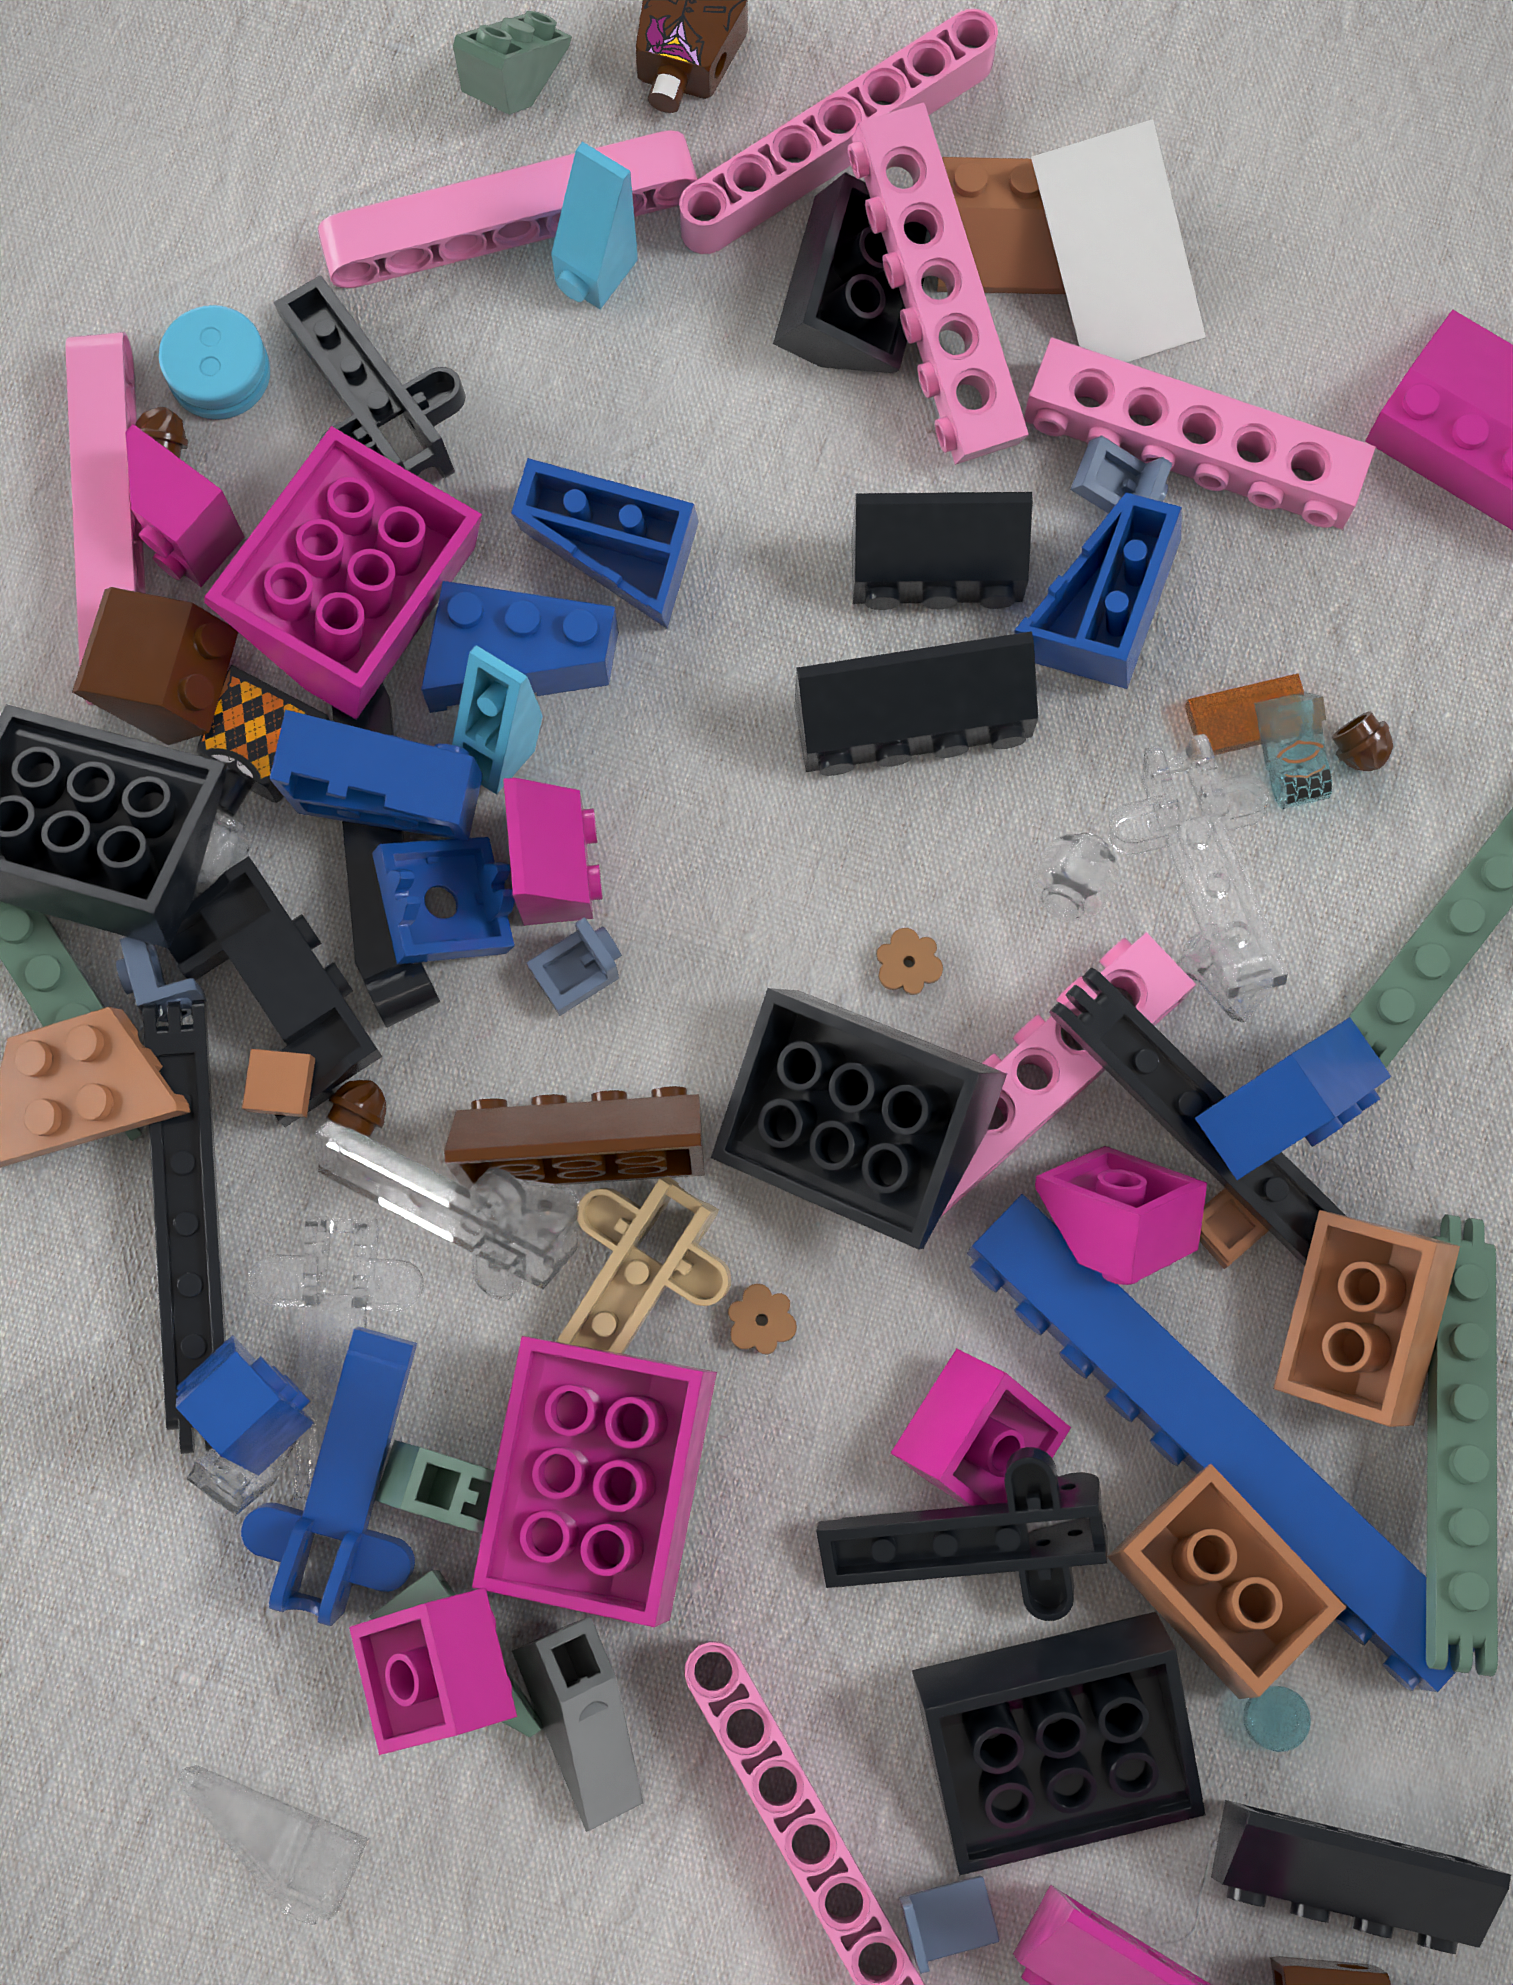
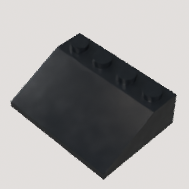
M6 704L0 715V901L170 948L194 897L228 771L226 763Z
M767 988L711 1158L918 1250L924 1249L987 1133L1007 1073L802 991Z
M1156 1611L912 1670L922 1722L959 1876L1206 1815L1177 1651Z

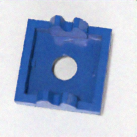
M489 837L469 838V841L446 839L379 844L372 852L397 964L507 954L515 946L508 915L513 910L515 899L513 889H505L504 886L511 873V867L507 863L495 862ZM439 887L451 893L456 902L454 915L449 918H439L431 914L425 905L426 892L431 888Z

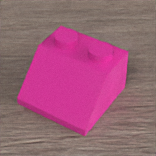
M132 424L125 432L131 509L143 528L139 536L156 552L152 558L167 574L176 580H180L185 575L202 587L245 536L223 491Z
M520 778L503 779L512 889L523 925L577 921L584 917L586 919H594L592 900L603 899L599 864L589 865L587 844L598 843L594 808H583L580 790Z
M1103 1146L1036 1176L1035 1189L1078 1263L1101 1272L1103 1278L1109 1282L1120 1285L1135 1284L1139 1280L1197 1251L1199 1248L1207 1182L1107 1146Z
M956 1348L894 1446L891 1454L926 1481L964 1506L1007 1503L1004 1479L1006 1464L1010 1456L1019 1449L1035 1447L1047 1452L1053 1458L1071 1427L1006 1372Z
M486 1587L420 1604L349 1627L379 1755L457 1736L517 1717L512 1697V1685L506 1672L496 1632V1620L490 1607Z

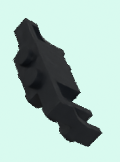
M248 856L223 872L209 888L192 900L168 950L178 963L177 966L186 979L193 978L195 981L228 959L231 960L269 1020L287 1044L280 1051L311 1054L315 1058L308 1112H310L334 1094L332 1089L383 1056L344 999V997L353 992V989L335 962L323 967L312 951L322 943L303 914L293 920L290 918L254 862ZM275 1115L284 1127L300 1118Z

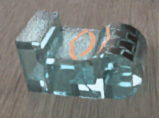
M1301 692L1255 703L1266 770L1269 771L1272 791L1279 807L1286 809L1329 799L1332 794V776L1326 758L1322 721L1326 720L1323 696Z

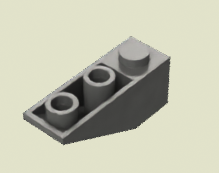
M588 1617L571 1623L512 1650L585 1831H590L643 1804L617 1678L592 1618Z

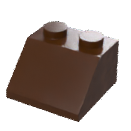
M109 587L104 590L72 693L166 745L207 734L212 725L239 632L228 623L192 602Z

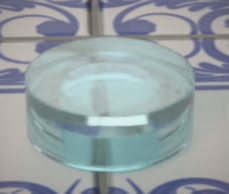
M1275 1685L1269 1686L1260 1697L1249 1698L1244 1708L1243 1718L1247 1733L1255 1743L1268 1750L1276 1752L1292 1750L1298 1747L1309 1733L1311 1725L1309 1708L1304 1699L1289 1688Z

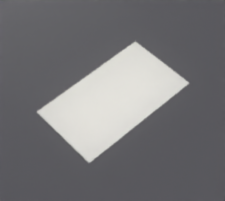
M1151 119L1032 156L1031 159L1079 347L1124 362H1130L1205 338L1204 327L1154 120Z

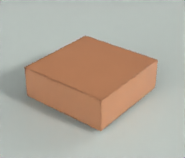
M251 1049L242 1109L253 1113L307 1118L315 1058L311 1054Z
M1224 1188L1204 1205L1199 1241L1225 1269L1269 1230Z

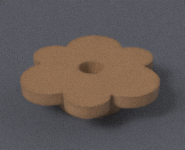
M910 928L896 930L891 936L890 944L881 945L876 953L877 960L882 964L878 975L880 983L889 990H897L903 987L907 994L917 995L923 990L924 983L931 984L938 981L943 973V964L935 956L937 950L936 942L930 937L919 939L918 934ZM910 960L914 965L906 967L903 962Z
M752 1284L747 1287L743 1293V1301L733 1302L728 1309L729 1318L735 1322L731 1328L730 1337L733 1344L740 1349L746 1350L755 1346L759 1353L768 1355L775 1351L777 1342L791 1340L797 1330L794 1317L787 1313L790 1309L789 1298L782 1293L772 1296L769 1288L763 1284ZM758 1316H765L768 1322L766 1325L760 1326L756 1323V1318Z

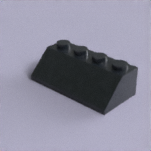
M1032 631L796 667L794 708L805 771L819 770L821 775L835 776L853 770L856 764L877 761L878 766L893 767L909 762L912 759L911 756L934 753L937 758H950L966 753L969 747L991 744L994 749H1008L1023 744L1026 738L1033 736L1038 721L1035 651Z
M1225 1800L1211 1878L1222 1885L1228 1886L1226 1897L1232 1900L1265 1907L1267 1896L1291 1901L1290 1913L1300 1917L1329 1923L1330 1912L1355 1917L1353 1929L1390 1939L1393 1937L1394 1927L1417 1932L1418 1945L1449 1954H1456L1458 1943L1480 1948L1509 1890L1511 1874L1474 1860Z

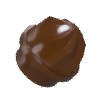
M157 407L144 412L137 420L135 426L178 458L181 456V449L188 448V439H186L183 428V420L168 408Z
M1371 711L1361 714L1341 727L1332 736L1333 741L1339 748L1336 756L1340 761H1343L1347 766L1355 770L1373 771L1382 768L1389 759L1393 749L1392 736L1389 732L1390 727L1386 721L1378 722Z
M371 1080L348 1081L332 1094L328 1100L333 1106L326 1119L369 1141L376 1127L382 1129L385 1123L386 1100L382 1090Z

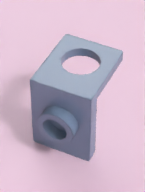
M980 1875L899 1897L915 1963L920 1974L930 1971L928 1961L998 1943L1000 1940L984 1878Z

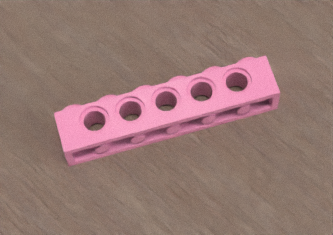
M923 102L858 123L852 137L853 143L848 145V156L855 177L857 179L864 177L870 199L865 201V207L870 227L874 234L882 233L888 254L883 255L886 278L892 289L899 287L906 308L900 311V319L905 337L910 344L916 342L923 362V364H919L917 367L921 388L927 398L934 397L940 418L935 420V430L943 452L951 451L955 465L1016 446L1029 433L925 103ZM892 167L905 169L913 179V186L905 189L895 187L888 180L886 170ZM908 222L923 224L930 233V242L916 244L910 241L904 232V224ZM927 276L938 277L945 283L948 296L940 300L930 298L922 289L921 279ZM945 330L958 333L965 344L964 353L953 355L946 352L940 345L939 333ZM965 384L975 387L982 398L981 408L970 410L963 407L956 396L957 386Z
M1053 337L1049 341L1029 394L1024 415L1025 422L1033 424L1037 430L1050 436L1066 435L1087 444L1090 440L1102 435L1144 463L1164 457L1172 462L1170 471L1194 479L1198 485L1212 491H1222L1225 489L1248 497L1249 501L1258 507L1265 509L1280 508L1301 515L1306 522L1314 526L1323 528L1333 526L1342 530L1356 506L1376 446ZM1080 397H1090L1096 400L1100 406L1094 408L1085 407L1077 399ZM1130 416H1146L1153 422V425H1139ZM1184 434H1199L1207 443H1192ZM1238 452H1252L1258 456L1261 462H1248L1241 458ZM1292 470H1305L1313 476L1314 481L1301 480L1295 476Z
M1147 932L1133 944L1126 938L1122 939L1099 961L1105 968L1101 974L1114 987L1126 990L1131 995L1134 1006L1154 1026L1186 999L1196 985ZM1082 976L1075 980L1056 999L1057 1002L1065 1005L1077 1017L1081 1012L1068 1000L1066 993L1074 985H1077L1093 999L1098 996L1083 981ZM1039 1014L1035 1016L1012 1038L1019 1046L1001 1060L994 1053L982 1063L1007 1073L996 1105L1004 1116V1124L997 1129L987 1130L941 1217L1105 1071L1086 1050H1073L1064 1043L1061 1037V1029L1063 1027L1052 1016L1046 1022ZM1025 1064L1039 1066L1047 1076V1086L1039 1090L1026 1088L1017 1077V1068Z

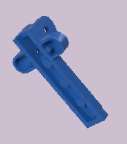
M359 1326L353 1329L304 1511L271 1502L260 1505L244 1519L241 1536L246 1548L257 1556L281 1562L272 1587L269 1609L279 1612L286 1610L307 1611L318 1616V1623L332 1626L345 1613L352 1583L382 1592H389L401 1587L413 1573L415 1567L414 1553L404 1540L367 1528L415 1355L416 1342ZM315 1533L342 1541L322 1599L299 1592Z

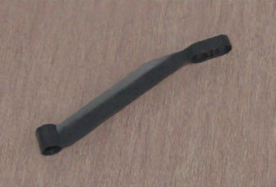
M383 682L357 720L332 706L334 722L394 736L391 699ZM342 821L355 964L384 1025L388 1028L440 1003V999L422 962L397 964L372 856V852L379 844L404 842V831Z

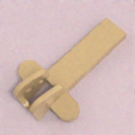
M669 1176L659 1178L642 1207L611 1188L595 1189L585 1194L577 1207L578 1223L585 1233L613 1252L556 1342L624 1354L666 1286L691 1303L699 1306H709L723 1299L731 1286L730 1270L723 1260L699 1245L716 1218L719 1209L689 1194L679 1186L678 1182ZM672 1198L695 1213L664 1264H661L638 1249V1246Z

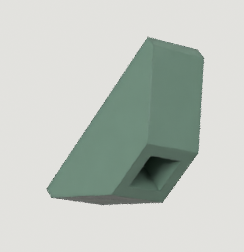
M526 11L525 14L513 18H503L500 22L480 25L477 29L457 34L453 43V50L461 91L508 115L532 107L568 50L572 36L557 29V22L553 18L536 11Z

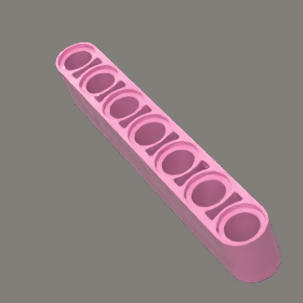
M966 9L957 13L690 184L682 192L679 199L681 238L684 244L691 251L699 254H712L719 251L851 166L848 156V145L853 143L852 137L859 122L923 102L925 103L928 115L983 81L990 74L994 62L998 28L994 18L987 12L979 9ZM965 45H973V46H976V47H978V48H969V47H966ZM921 73H930V74H933V75H935V76L926 77V76H923V75H920V74H921ZM877 101H886V102H889V103H891V104H889V105H880V104H877V103H875V102H877ZM834 129H842L847 131V133L836 134L831 131ZM797 157L804 161L791 163L786 161V159ZM754 186L759 188V190L746 192L740 188ZM700 215H711L715 217L714 219H711L709 221H700L695 219V217Z
M661 131L594 148L630 170L634 217L680 205L679 199L682 192L690 184L698 180L684 134L679 131ZM575 153L340 212L327 217L318 226V235L331 282L340 288L361 287L555 237Z
M125 332L76 336L66 339L79 665H81L104 590L109 587L146 593L143 540L139 536L142 527L131 509L125 432L132 424H136L137 414L133 355L130 341ZM86 700L88 705H94Z
M708 1641L700 1644L690 1653L685 1663L684 1676L687 1685L855 1985H925L739 1655L731 1646L721 1641ZM708 1652H719L725 1655L732 1667V1676L729 1682L718 1689H709L703 1686L698 1681L695 1673L698 1659ZM751 1709L762 1718L764 1731L761 1738L755 1743L740 1745L729 1736L727 1722L735 1711ZM775 1766L790 1770L796 1779V1788L793 1794L787 1800L781 1802H773L767 1799L761 1793L759 1787L762 1774L767 1769ZM808 1824L823 1828L829 1837L826 1851L815 1859L800 1857L792 1847V1839L795 1832L800 1827ZM840 1883H849L861 1892V1903L858 1910L847 1917H837L831 1914L825 1906V1898L828 1891ZM874 1942L884 1943L894 1951V1962L891 1968L879 1976L865 1973L858 1965L861 1951L867 1945Z

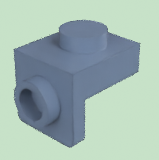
M1101 435L1089 441L1070 490L1108 514L1126 492L1163 502L1168 492L1166 480L1171 470L1172 462L1164 457H1160L1151 462L1144 463Z
M585 917L574 923L576 932L526 962L528 969L559 1016L619 979L617 965L614 961L622 955L617 945L603 926L594 931Z
M129 937L119 939L124 959L116 961L118 976L127 995L134 993L137 1007L141 1011H143V1004L156 1003L159 1011V1021L168 1022V1002L181 1001L183 1018L191 1015L192 1000L205 999L207 1002L204 990L193 978L166 985L158 952L154 944Z

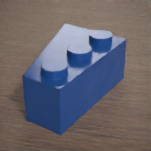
M527 458L511 512L520 530L668 629L699 523L694 503Z
M1127 492L1122 496L1081 547L1082 553L1063 576L1058 575L1048 588V595L1029 618L1025 616L1015 628V634L1032 631L1035 664L1128 689L1181 541L1182 507Z
M443 581L421 687L429 713L447 711V706L460 705L469 652L476 645L526 675L533 692L537 693V696L608 686L619 633L615 607Z
M285 709L269 779L298 814L469 841L483 773L474 757L470 756L466 749L455 745L436 744L430 746L398 736L386 735Z
M1349 1017L1195 1117V1119L1236 1180H1238L1304 1137L1313 1147L1341 1129L1343 1125L1381 1099L1375 1088L1392 1076L1351 1017Z
M234 1335L226 1340L177 1386L179 1391L176 1393L178 1396L176 1398V1408L221 1457L258 1476L314 1424L312 1419L302 1410L311 1402L309 1398L287 1375H283L274 1365L271 1366L262 1356L256 1360Z

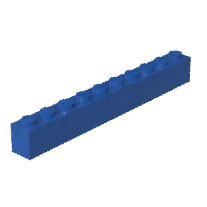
M1021 1194L967 1252L975 1261L970 1266L974 1275L993 1292L996 1293L1002 1287L1019 1303L1014 1309L1017 1316L1038 1335L1041 1336L1047 1330L1062 1344L1064 1348L1059 1352L1061 1358L1077 1374L1085 1379L1092 1373L1109 1390L1104 1398L1123 1418L1133 1422L1138 1417L1155 1434L1150 1439L1151 1444L1169 1462L1178 1466L1183 1461L1196 1474L1207 1465L1212 1464L1346 1606L1336 1617V1622L1360 1644L1365 1646L1370 1640L1388 1657L1382 1665L1393 1678L1410 1691H1413L1418 1686L1421 1690L1439 1692L1456 1672L1451 1668L1450 1645H1448V1662L1444 1670L1430 1669L1426 1663V1576L1118 1284L1104 1279L1101 1272L1080 1265L1058 1227L1026 1196Z

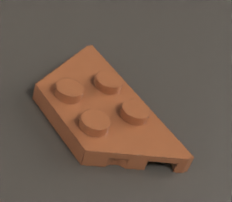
M106 1007L7 1038L0 1067V1168L190 1113L189 1103L183 1095L174 1094L159 1072L163 1066L152 1050L141 1044L138 1038V1030L123 1009Z

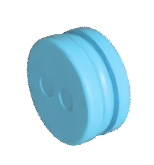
M218 305L191 309L175 319L162 337L159 347V364L162 374L177 402L192 414L206 419L232 418L252 408L265 393L270 379L268 354L255 325L237 310Z

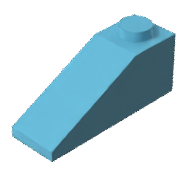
M582 141L575 151L551 256L555 282L559 289L569 298L577 302L586 300L601 310L638 261L631 172Z
M476 645L469 652L452 745L466 749L469 755L474 757L483 773L481 785L497 795L504 787L503 779L512 778L535 752L543 715L528 677Z

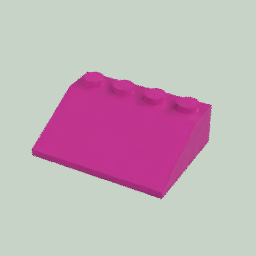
M1452 309L1381 410L1365 442L1376 446L1378 450L1513 530V345Z
M331 426L205 595L204 603L306 691L357 720L438 603L442 582H452L474 551L482 514Z
M521 1336L472 1588L481 1589L486 1587V1591L654 1628L670 1621L717 1372Z
M1052 1885L1049 1886L1013 1952L1017 1961L1026 1967L1021 1978L1030 1985H1211Z

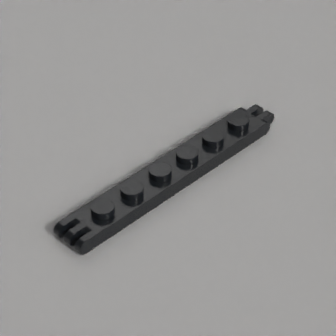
M1090 968L1082 976V979L1098 996L1093 999L1081 987L1074 985L1066 993V997L1081 1014L1077 1017L1069 1008L1058 1002L1049 1011L1050 1015L1305 1266L1319 1210L1343 1216L1346 1215L1282 1152L1236 1180L1195 1119V1117L1226 1096L1099 971Z
M205 999L192 1000L191 1016L193 1024L183 1025L181 1001L168 1002V1026H158L159 1011L156 1003L143 1004L145 1047L152 1050L163 1066L159 1072L174 1094L183 1095L190 1108V1113L149 1124L165 1419L167 1430L179 1429L181 1454L194 1453L195 1439L194 1427L176 1408V1398H178L176 1393L179 1391L177 1386L226 1341ZM205 1440L206 1452L215 1451Z

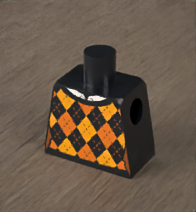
M233 665L227 671L210 731L207 734L201 735L197 747V752L200 756L225 762L228 771L217 809L229 816H235L249 791L274 803L284 798L269 778L285 709L330 720L327 714Z

